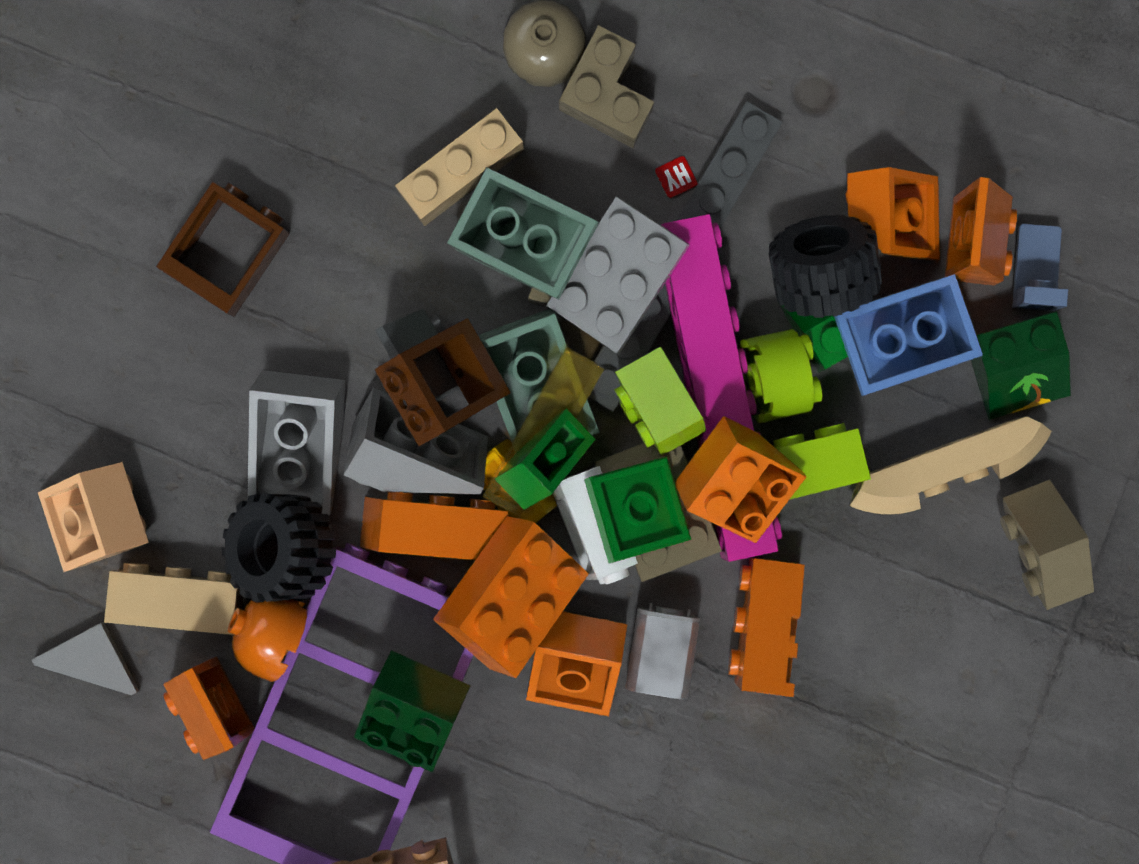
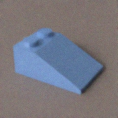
M955 274L869 302L868 304L860 305L859 309L852 312L848 311L842 313V315L834 316L861 396L983 356Z

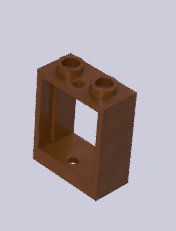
M212 182L156 267L225 313L235 317L289 236V233L281 227L284 219L263 205L258 212L246 204L249 196L228 182L223 189ZM223 203L271 234L231 295L183 264Z
M468 318L409 348L374 369L418 446L446 432L511 393ZM436 348L469 404L447 418L414 362L415 359Z

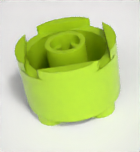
M790 329L740 341L739 348H746L748 372L743 374L745 389L752 391L755 404L761 413L753 415L758 423L809 413L812 411L814 403L822 401V388L819 379L816 376L812 377L809 360L813 359V346L807 334L799 336L795 330Z

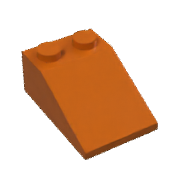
M979 177L953 197L945 277L955 274L958 282L994 286L1003 282L1004 276H1009L1013 255L1012 251L1007 250L1008 235L1013 234L1016 228L1017 210L1011 209L1013 197L990 178Z
M217 656L190 668L163 684L167 691L163 695L167 707L174 716L180 715L187 729L183 732L187 745L194 754L199 752L203 760L234 748L253 733L255 728Z

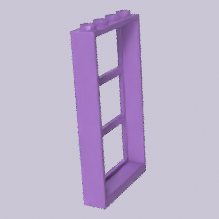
M346 543L344 549L334 547L336 549V557L331 559L330 564L333 566L331 575L324 577L326 584L321 590H315V595L311 597L307 606V619L300 644L295 653L288 651L283 663L289 666L272 687L210 831L213 835L280 864H332L341 860L231 813L262 740L399 799L378 851L391 849L425 770L421 767H413L406 786L268 727L300 653L373 685L380 673L306 641L337 566L438 610L441 609L450 596L445 593L447 585L424 576L422 582L406 576L408 568L390 560H385L383 566L368 560L370 552L350 543ZM464 648L452 676L462 682L474 656L466 648Z

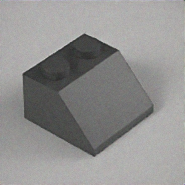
M421 309L376 329L375 332L392 359L409 348L444 331L445 327L437 314L429 317L427 312ZM437 348L414 360L437 402L460 390Z

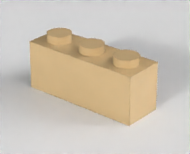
M496 108L397 183L395 187L422 224L426 226L476 188L486 167L497 172L524 151L523 141Z
M123 563V570L109 571L104 623L233 635L228 632V625L237 608L242 609L243 596L240 595V589H234L230 583L231 574H226L224 571H208L207 578L191 576L190 568L166 567L165 574L149 572L148 564Z

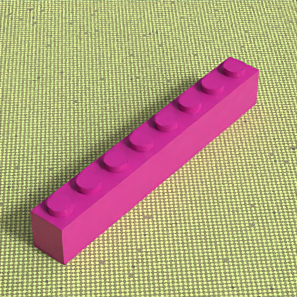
M710 214L661 224L690 244L666 281L665 287L686 390L702 415L707 430L696 437L698 448L702 446L723 416L754 431L751 415H756L753 393L751 390L745 389L743 374L748 372L747 359L742 348L737 349L734 332L739 331V320L735 307H729L726 290L731 288L730 276L727 266L725 264L720 265L717 248L722 247L721 232L718 223L711 222ZM777 516L757 543L714 524L716 536L722 550L720 552L721 558L728 562L778 551L776 540L782 538V532Z

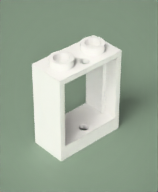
M600 466L564 479L553 492V496L580 565L589 573L586 580H598L600 585L604 583L607 585L630 576L627 568L638 564L634 556L614 563H608L584 479L602 474Z

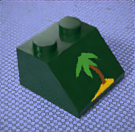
M1057 312L976 335L983 356L972 359L971 363L988 420L1071 396L1070 354Z

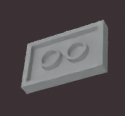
M616 196L599 222L560 299L551 297L546 306L615 353H620L690 244L622 198Z

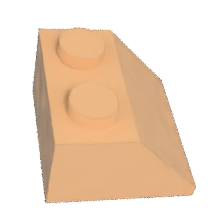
M123 462L78 473L38 492L63 572L149 543L146 535V524L143 517L139 514L132 493V481L126 474Z

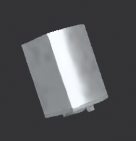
M650 603L649 608L638 607L625 688L637 693L675 699H688L701 618L690 615V609H688L687 614H683V610L656 606V609H652V603Z

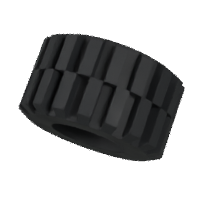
M822 215L803 219L796 224L785 227V231L779 232L774 237V241L770 242L768 254L775 295L778 303L784 305V309L789 312H797V315L805 317L811 315L814 318H824L831 315L838 316L844 312L857 310L860 308V305L868 304L873 300V295H877L881 289L882 276L877 236L875 230L871 229V225L867 222H861L858 218L845 217V215Z
M261 493L248 496V501H241L236 506L237 513L230 514L227 520L229 527L224 529L222 537L225 539V547H222V556H225L226 563L223 566L226 574H231L230 583L234 589H240V595L244 598H252V601L264 602L265 600L266 602L285 601L289 599L302 601V599H309L314 596L315 590H321L326 584L324 577L331 575L333 566L330 564L331 559L336 557V549L332 545V541L336 539L335 532L329 529L331 520L328 514H321L323 507L318 502H311L310 497L290 494Z

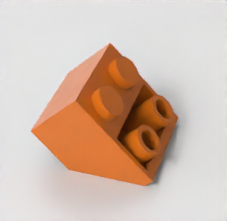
M723 416L677 478L675 485L688 512L757 543L806 479V475L759 433Z

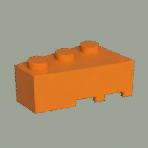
M387 492V499L365 497L360 547L385 553L476 560L508 516L509 511L496 510V501L470 499V507L455 506V497L429 495V503L414 502L413 493Z

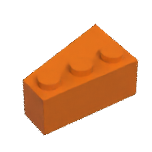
M750 557L749 566H741L739 590L745 591L743 608L736 607L733 632L740 633L738 650L731 649L728 665V674L735 675L734 682L741 691L794 697L795 684L790 683L792 661L793 658H797L798 643H795L797 621L801 616L804 564Z

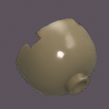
M536 0L524 4L510 17L503 32V53L508 67L519 78L526 80L527 83L533 86L552 87L566 82L572 76L585 51L586 36L579 18L567 6L554 0Z

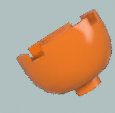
M289 599L285 601L266 602L265 600L264 602H255L251 600L244 610L239 608L235 610L228 625V632L233 634L232 650L234 656L246 671L270 682L277 681L284 674L289 665L281 663L288 651L296 652L305 629L307 609L302 608L306 604L304 601Z

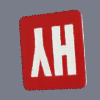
M680 156L655 169V173L668 198L679 195L698 184L684 156Z

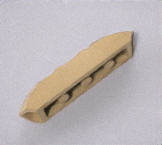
M1027 416L1015 418L869 472L871 480L856 484L850 506L876 514L907 513L921 509L920 492L923 491L925 498L949 490L947 482L963 477L965 483L981 479L989 475L987 467L991 466L999 479L1005 478L1030 462L1042 449L1052 431L1042 423Z

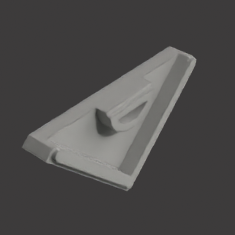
M104 622L31 660L34 666L128 695H133L140 691Z

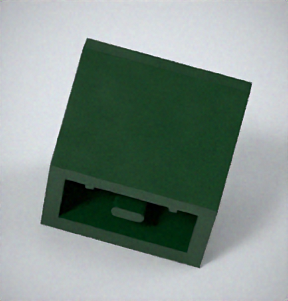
M391 650L372 687L354 738L365 742L373 749L383 750L401 758L411 766L421 767L433 772L471 685Z

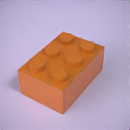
M507 516L433 620L490 670L517 678L589 573L535 522Z

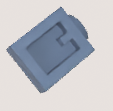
M1022 224L1018 227L1012 308L1056 311L1067 307L1068 289H1058L1062 232L1060 227Z

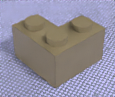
M598 25L559 99V111L634 148L653 111L654 101L620 84L635 56L636 44Z
M1051 480L1003 497L1005 516L1000 517L1001 526L1008 540L1012 541L1015 539L1019 544L1018 551L1027 569V572L1022 574V578L1030 596L1035 597L1038 595L1046 610L1094 592L1088 536Z

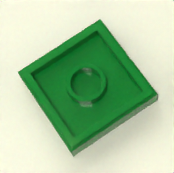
M667 456L584 479L609 564L692 540Z

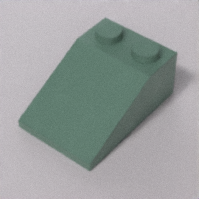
M486 167L447 244L461 254L559 300L599 222Z
M550 308L478 335L511 392L498 400L497 405L516 452L566 408L592 436L600 433L569 344L555 311Z

